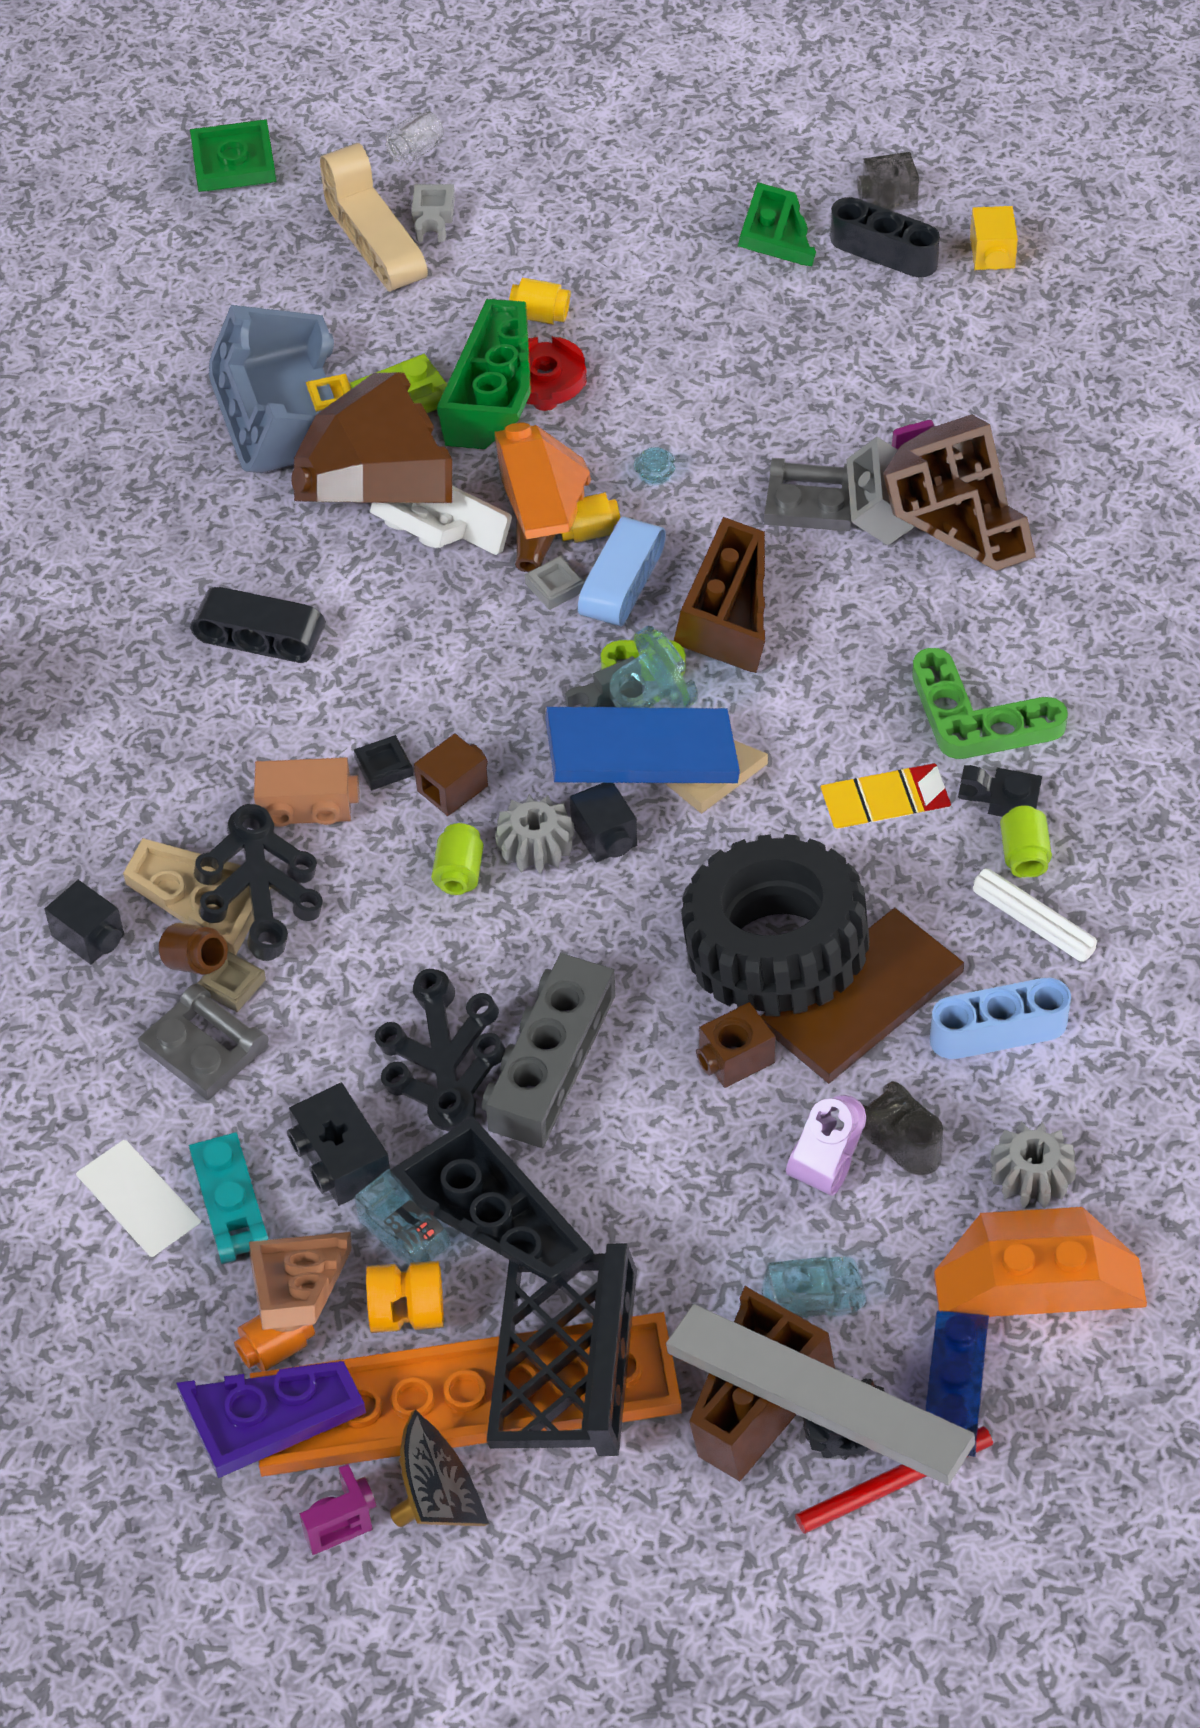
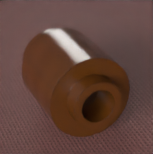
M175 923L163 932L159 941V955L164 965L172 970L206 975L223 966L227 959L228 946L224 937L214 928Z

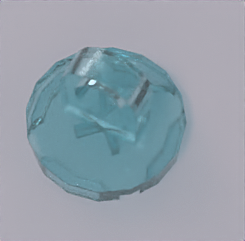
M649 625L635 633L634 641L640 656L622 666L613 674L610 680V695L616 707L650 708L665 697L676 708H689L697 703L698 691L695 682L690 680L685 683L681 675L686 670L685 663L668 638L661 631L659 632ZM628 681H638L645 686L644 692L635 698L624 696L620 689Z

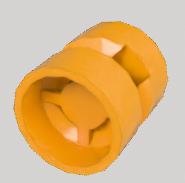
M440 1261L410 1263L406 1271H400L396 1264L367 1266L366 1290L371 1333L398 1332L404 1323H410L415 1330L444 1328Z

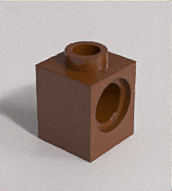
M748 1002L699 1027V1048L696 1049V1056L703 1071L709 1076L715 1074L722 1086L726 1088L775 1063V1035L752 1004ZM732 1046H733V1047H739V1048L730 1049V1048H727V1047H732Z

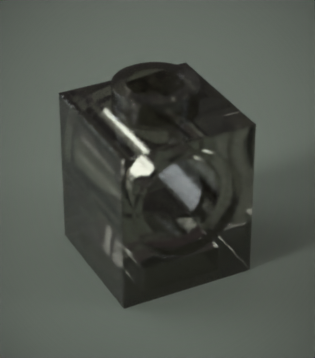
M904 152L863 158V175L857 176L859 198L861 200L866 199L869 203L891 211L918 207L919 175L911 153Z

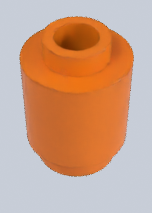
M259 1314L237 1328L240 1338L234 1341V1345L242 1361L249 1369L257 1365L261 1371H267L307 1347L306 1340L315 1336V1330L313 1325H303L301 1328L289 1332H281L274 1329L262 1330Z

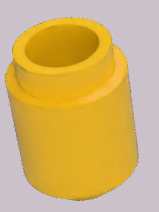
M522 277L519 285H512L509 300L526 302L527 320L554 325L555 321L565 323L569 310L571 291L562 289L561 284Z
M606 492L585 496L583 501H578V513L570 532L561 533L562 540L573 539L574 543L610 536L614 526L620 519L616 499L608 500Z

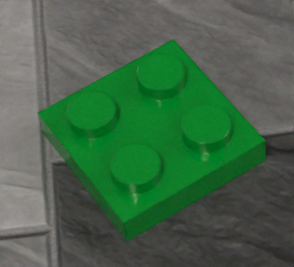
M267 119L190 129L198 192L277 182Z

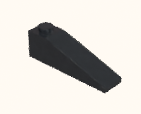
M471 1117L390 1169L391 1176L421 1210L551 1284L594 1256L591 1247L474 1117Z

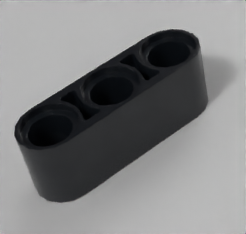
M844 197L833 203L831 207L830 239L834 247L913 277H927L937 270L940 235L935 227L858 198Z
M223 587L209 588L191 622L190 629L198 640L206 644L297 663H305L311 658L324 630L326 621L317 609L306 604Z

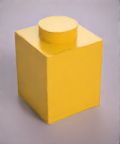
M1013 206L972 207L970 242L975 270L1015 268L1018 236Z

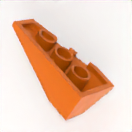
M514 423L506 426L503 431L495 432L501 481L525 538L531 539L570 532L578 513L577 502L583 501L585 496L584 486H589L591 481L590 471L584 459L537 425L530 426L528 423Z

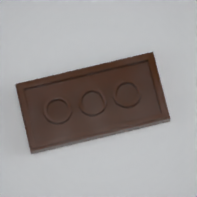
M895 907L868 928L869 950L865 954L866 961L862 970L856 976L853 975V982L842 993L836 990L833 992L834 998L820 1007L817 1003L809 1005L807 1012L794 1015L793 1010L780 1012V1016H766L765 1012L761 1015V1018L775 1035V1040L828 1084L964 972V962Z

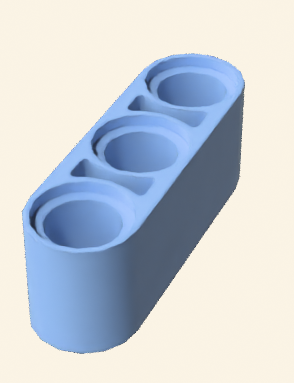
M624 516L621 517L582 587L578 601V613L585 617L622 627L662 554L666 538L665 528Z
M1040 978L943 998L934 1005L932 1010L930 1046L936 1054L943 1058L960 1059L1056 1039L1065 1032L1071 1003L1070 990L1060 980Z

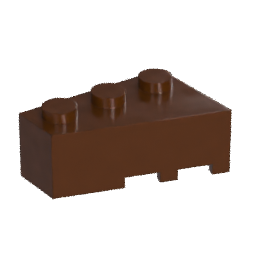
M726 517L722 518L680 611L673 641L679 643L683 648L743 670L757 673L765 644V597H763L765 531Z
M744 1286L739 1298L741 1305L735 1317V1323L835 1369L828 1332L749 1287ZM709 1373L689 1423L698 1457L740 1482L797 1414Z

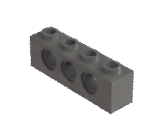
M563 953L559 954L552 970L545 969L538 986L539 997L534 1007L527 1006L519 1027L520 1036L515 1045L510 1043L506 1047L501 1061L502 1072L497 1083L490 1082L482 1100V1110L486 1111L488 1131L540 1148H544L616 996L615 972L613 968ZM552 1047V1049H547V1050L542 1049V1048ZM528 1085L535 1086L533 1088H522Z

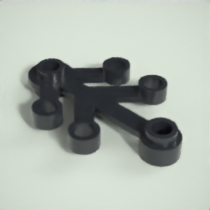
M245 804L240 806L229 817L227 824L229 835L209 853H203L197 857L194 877L199 883L204 885L218 883L222 877L224 864L243 848L245 862L214 891H208L202 895L198 912L200 917L208 923L222 922L227 916L229 904L249 886L254 922L249 930L247 945L257 959L271 961L284 952L288 931L281 921L273 917L269 887L293 903V913L297 918L303 921L317 919L323 904L322 896L317 891L306 889L299 884L307 883L314 878L317 860L311 853L298 850L275 834L274 822L265 808L256 804ZM264 849L288 864V876L265 860ZM296 865H305L308 869H299ZM202 867H212L215 871H206ZM309 902L313 904L314 907H305L301 903ZM214 904L219 906L220 909L213 910L208 908L207 905Z
M429 968L421 971L415 977L413 994L426 1012L431 1048L407 1037L401 1026L395 1022H387L381 1025L375 1033V1041L386 1055H399L436 1074L438 1089L414 1079L404 1063L392 1062L382 1070L381 1081L392 1095H405L427 1106L428 1117L434 1126L450 1132L471 1117H475L476 1101L473 1094L492 1067L501 1063L506 1048L498 1035L494 1033L480 1035L486 1026L496 1021L499 1015L498 1006L487 993H478L468 1000L466 1012L469 1017L451 1040L446 1008L454 1000L455 988L443 971ZM488 1006L485 1012L476 1014L481 1007ZM397 1035L392 1042L385 1043L390 1036ZM495 1045L492 1052L483 1054L486 1048ZM473 1046L476 1058L458 1080L456 1068ZM403 1074L401 1080L391 1083L396 1076ZM455 1103L454 1106H452L449 1109H446L449 1105Z

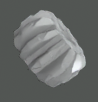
M529 794L525 803L521 804L511 800L508 807L509 811L499 812L495 841L499 850L502 851V857L505 859L506 864L517 862V867L521 873L529 865H535L536 870L541 874L545 863L558 868L561 856H570L572 836H574V823L571 822V817H568L564 804L553 805L549 795L540 802L535 801Z
M1021 1121L1016 1128V1133L1007 1130L1003 1131L999 1138V1145H995L991 1151L990 1163H992L991 1178L993 1184L1002 1185V1194L1005 1200L1018 1194L1020 1195V1203L1023 1209L1030 1203V1199H1036L1045 1209L1047 1204L1050 1203L1051 1196L1063 1199L1067 1193L1068 1185L1075 1180L1077 1168L1074 1163L1075 1151L1073 1145L1063 1144L1064 1136L1062 1130L1048 1134L1046 1133L1043 1121L1036 1127V1130H1030Z

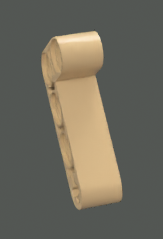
M354 143L322 155L320 157V168L327 207L387 291L391 292L427 278V265L421 250L373 187L371 165L363 146L360 143Z

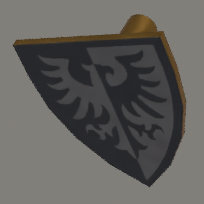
M416 1409L413 1410L403 1429L400 1448L401 1457L399 1458L408 1498L391 1508L390 1516L392 1521L399 1527L405 1526L414 1519L417 1524L488 1525L489 1522L481 1499L458 1455L441 1433Z

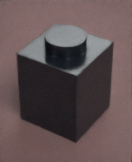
M601 783L570 796L571 822L574 823L575 831L596 863L609 857H620L631 848L638 846L637 818L614 783Z
M79 879L44 908L51 936L90 965L103 954L112 952L125 935L118 908Z

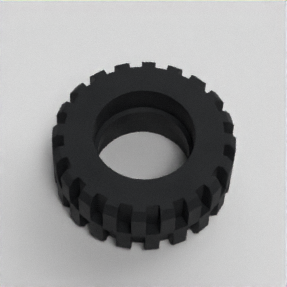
M771 834L760 835L757 841L748 843L743 839L732 843L731 850L727 852L719 850L708 859V866L702 864L692 876V883L685 888L682 897L683 907L681 909V916L691 971L696 975L697 982L706 992L713 993L714 999L728 1007L734 1003L737 1004L738 1008L750 1002L755 1010L765 1011L766 1016H780V1012L793 1010L794 1015L807 1012L809 1005L817 1003L820 1007L834 998L833 992L836 990L842 993L853 982V975L856 976L864 966L866 961L865 954L869 950V930L864 886L861 885L860 876L855 868L846 863V858L832 848L826 851L825 845L819 841L809 838L807 842L800 841V837L797 835L784 834L783 838H772ZM775 914L796 915L810 920L798 929L778 935H759L742 930L743 927L756 919Z

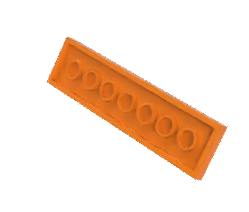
M664 1312L632 1317L622 1422L682 1414L673 1356L668 1354L666 1347L669 1335ZM593 1322L564 1326L562 1329L576 1342L592 1328ZM537 1331L517 1333L516 1335L525 1342ZM554 1334L537 1348L534 1353L548 1365L564 1352L568 1346ZM499 1336L322 1362L344 1361L364 1401L366 1413L259 1460L261 1477L401 1456L400 1448L403 1429L411 1412L415 1409L441 1433L452 1448L487 1443ZM513 1344L512 1352L517 1349V1347H516L514 1344ZM590 1347L585 1350L588 1355L590 1354ZM577 1357L556 1375L571 1388L587 1375L588 1366ZM525 1358L510 1371L509 1380L520 1389L540 1370L528 1358ZM279 1369L250 1373V1378L276 1375ZM549 1380L530 1396L528 1400L542 1413L560 1398L563 1393ZM508 1391L506 1399H508L511 1396V1394ZM585 1394L580 1397L583 1402L585 1401ZM572 1404L551 1423L558 1430L582 1429L583 1413ZM520 1405L504 1418L503 1431H521L535 1418Z

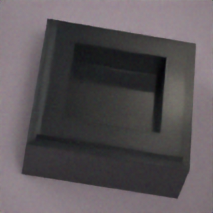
M396 735L354 749V758L371 791L414 776L413 767Z

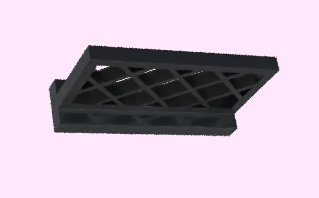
M607 1244L606 1253L594 1254L592 1258L553 1284L549 1282L544 1284L530 1297L520 1288L522 1272L530 1271L509 1260L486 1439L489 1448L594 1447L598 1456H619L637 1269L628 1244ZM580 1271H598L597 1282L581 1296L567 1283ZM561 1289L573 1302L552 1319L539 1305L557 1290ZM518 1299H520L523 1302L519 1306ZM595 1301V1307L593 1308L590 1304ZM584 1311L593 1320V1325L589 1331L575 1342L562 1327L580 1312ZM533 1312L545 1326L527 1341L523 1342L514 1333L515 1325ZM555 1334L568 1348L546 1365L534 1351ZM513 1344H514V1345L517 1347V1349L512 1352V1348H513ZM590 1347V1354L588 1355L585 1350ZM579 1357L588 1366V1372L579 1382L569 1388L556 1374L575 1358ZM525 1358H528L540 1372L518 1389L509 1380V1373ZM550 1380L563 1395L541 1413L528 1398ZM507 1391L511 1394V1396L508 1399H506ZM583 1394H585L584 1402L580 1399ZM574 1404L583 1413L582 1429L558 1430L551 1421L570 1405ZM520 1405L535 1418L521 1431H503L504 1418Z

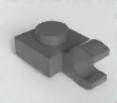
M630 657L593 673V683L571 688L565 693L566 706L574 707L581 704L585 705L582 707H626L642 697V668L634 657Z

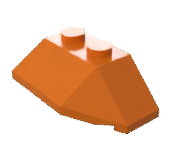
M1083 1207L980 1213L934 1271L940 1320L1143 1308L1147 1306L1139 1258Z

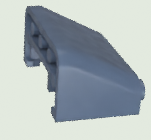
M231 305L211 353L209 378L240 465L246 472L265 473L294 465V457L315 416L321 412L315 411L306 382L326 378L323 365L326 358L330 357L333 352V335L329 333L323 315ZM329 384L317 387L321 401L334 398Z

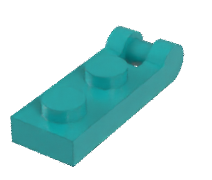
M237 1132L189 1145L221 1264L236 1261L235 1255L250 1252L249 1242L268 1240ZM244 1227L249 1229V1231L230 1236L229 1234L230 1231Z

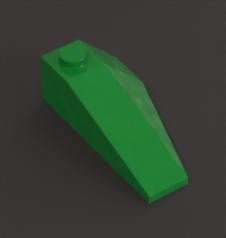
M486 299L437 406L445 446L486 449L496 441L495 432L503 431L506 426L519 421L531 393L527 306L525 301Z

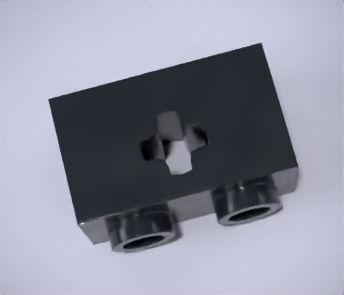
M342 1082L289 1107L292 1128L287 1130L289 1141L299 1157L306 1154L313 1164L309 1166V1170L318 1190L322 1194L329 1191L338 1206L392 1180L388 1153Z

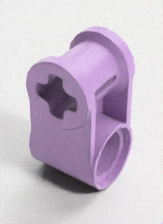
M841 1095L823 1099L816 1103L810 1111L801 1137L790 1155L786 1175L834 1196L845 1181L851 1165L852 1155L865 1127L866 1113L861 1102L852 1096ZM840 1110L838 1118L845 1122L844 1127L838 1129L835 1128L837 1120L831 1117V1112Z

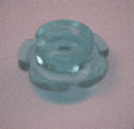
M651 447L642 451L640 457L635 458L634 469L638 472L639 478L644 483L661 485L669 481L674 473L675 465L673 463L675 458L667 450Z

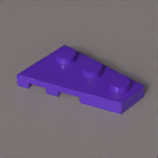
M344 1361L279 1369L276 1375L245 1379L244 1374L224 1376V1382L196 1385L195 1380L176 1383L180 1397L218 1478L366 1413L364 1401Z

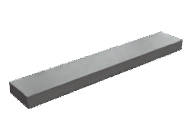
M696 1304L692 1305L666 1342L668 1354L949 1486L975 1445L974 1433Z

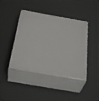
M562 556L525 574V584L549 610L579 595L585 583Z

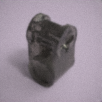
M895 1081L888 1082L883 1086V1093L867 1106L862 1105L866 1113V1123L861 1134L873 1145L881 1148L905 1171L918 1176L929 1175L938 1169L942 1161V1122L936 1115L932 1114L915 1100L904 1086Z

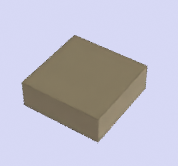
M228 951L227 959L223 966L210 974L204 975L197 984H200L210 992L211 999L238 1012L262 985L266 977L264 970Z

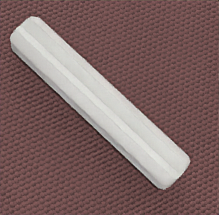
M983 869L975 878L973 891L1078 961L1085 962L1095 951L1097 940L1094 936L991 869Z

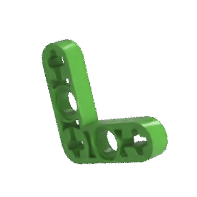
M926 648L918 652L914 657L912 669L913 682L937 744L942 753L950 758L966 759L1059 739L1066 730L1068 711L1064 703L1056 698L1039 697L973 711L955 663L949 653L939 648ZM933 666L935 671H940L939 682L934 683L935 678L932 670L926 667ZM940 698H950L956 701L958 705L952 709H942L937 707L934 702ZM1046 715L1049 720H1054V722L1047 723L1045 718L1039 716ZM1024 719L1026 720L1025 725L1029 726V728H1024ZM1004 722L1012 725L1015 730L1009 734H998L991 729V726ZM979 727L982 728V737H980V730H977ZM959 733L962 738H966V740H959L956 735L952 734Z

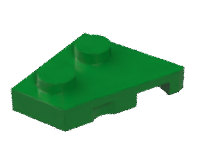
M757 182L737 247L797 264L812 266L816 250L815 247L809 246L806 237L808 227L805 218L799 212L800 204L796 193Z

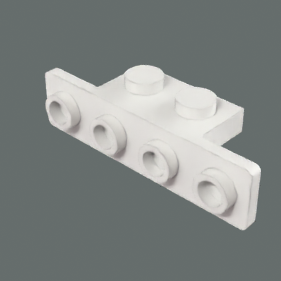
M452 486V503H372L370 513L384 519L387 526L396 530H406L418 536L419 541L426 546L441 548L446 544L464 539L494 555L503 552L512 516L509 513Z

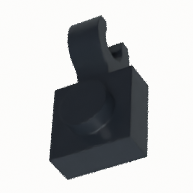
M964 765L958 798L990 803L988 814L1003 817L1011 809L1018 806H1031L1036 809L1042 776L997 767L995 778H993L980 767Z

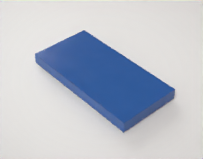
M547 707L545 721L554 782L738 783L740 769L728 708Z

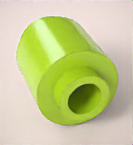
M1018 806L1011 809L1000 820L1005 864L1011 868V873L1016 877H1038L1048 870V863L1052 858L1047 817L1042 811L1031 806Z
M464 823L450 824L437 839L431 878L433 883L447 894L461 895L472 891L478 885L484 844L476 828Z

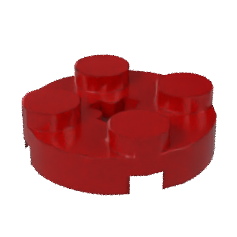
M552 336V342L538 343V337L528 338L531 393L526 403L534 405L536 409L541 411L552 410L557 404L574 398L586 385L587 370L584 354L576 344L561 337ZM541 369L542 371H548L552 369V372L539 373L537 370Z

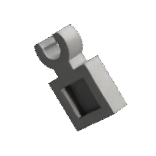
M454 184L414 185L412 221L415 223L416 240L418 242H423V235L430 231L438 233V242L445 241V223L453 222Z

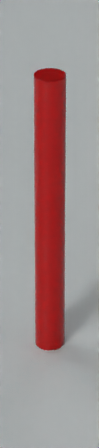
M985 1426L971 1431L975 1436V1445L967 1457L993 1445L992 1437ZM901 1464L795 1514L796 1522L803 1534H806L927 1476Z

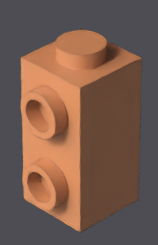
M347 757L255 761L254 801L256 805L262 806L269 812L274 826L277 827L297 823L329 825L335 822L351 821V803H359L360 801L358 775L350 776Z

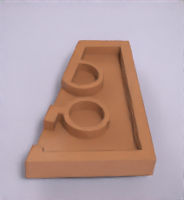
M351 1232L249 1242L250 1261L262 1330L274 1329L281 1332L297 1330L303 1325L316 1324L350 1255L352 1248Z

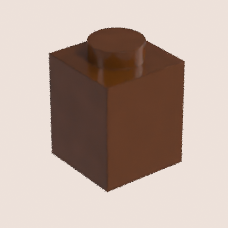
M454 733L414 763L417 792L446 816L451 815L488 787V761L485 754L477 745H469Z

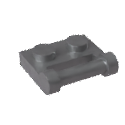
M772 457L764 525L850 531L851 510L847 463H844V467L785 463V458ZM783 480L842 484V488L783 484Z
M195 983L184 991L179 1003L138 1038L140 1049L206 1100H209L265 1050L269 1037L257 1027L249 1028L210 999L211 994L208 990ZM197 1014L201 1015L238 1043V1045L230 1052L190 1022V1020Z

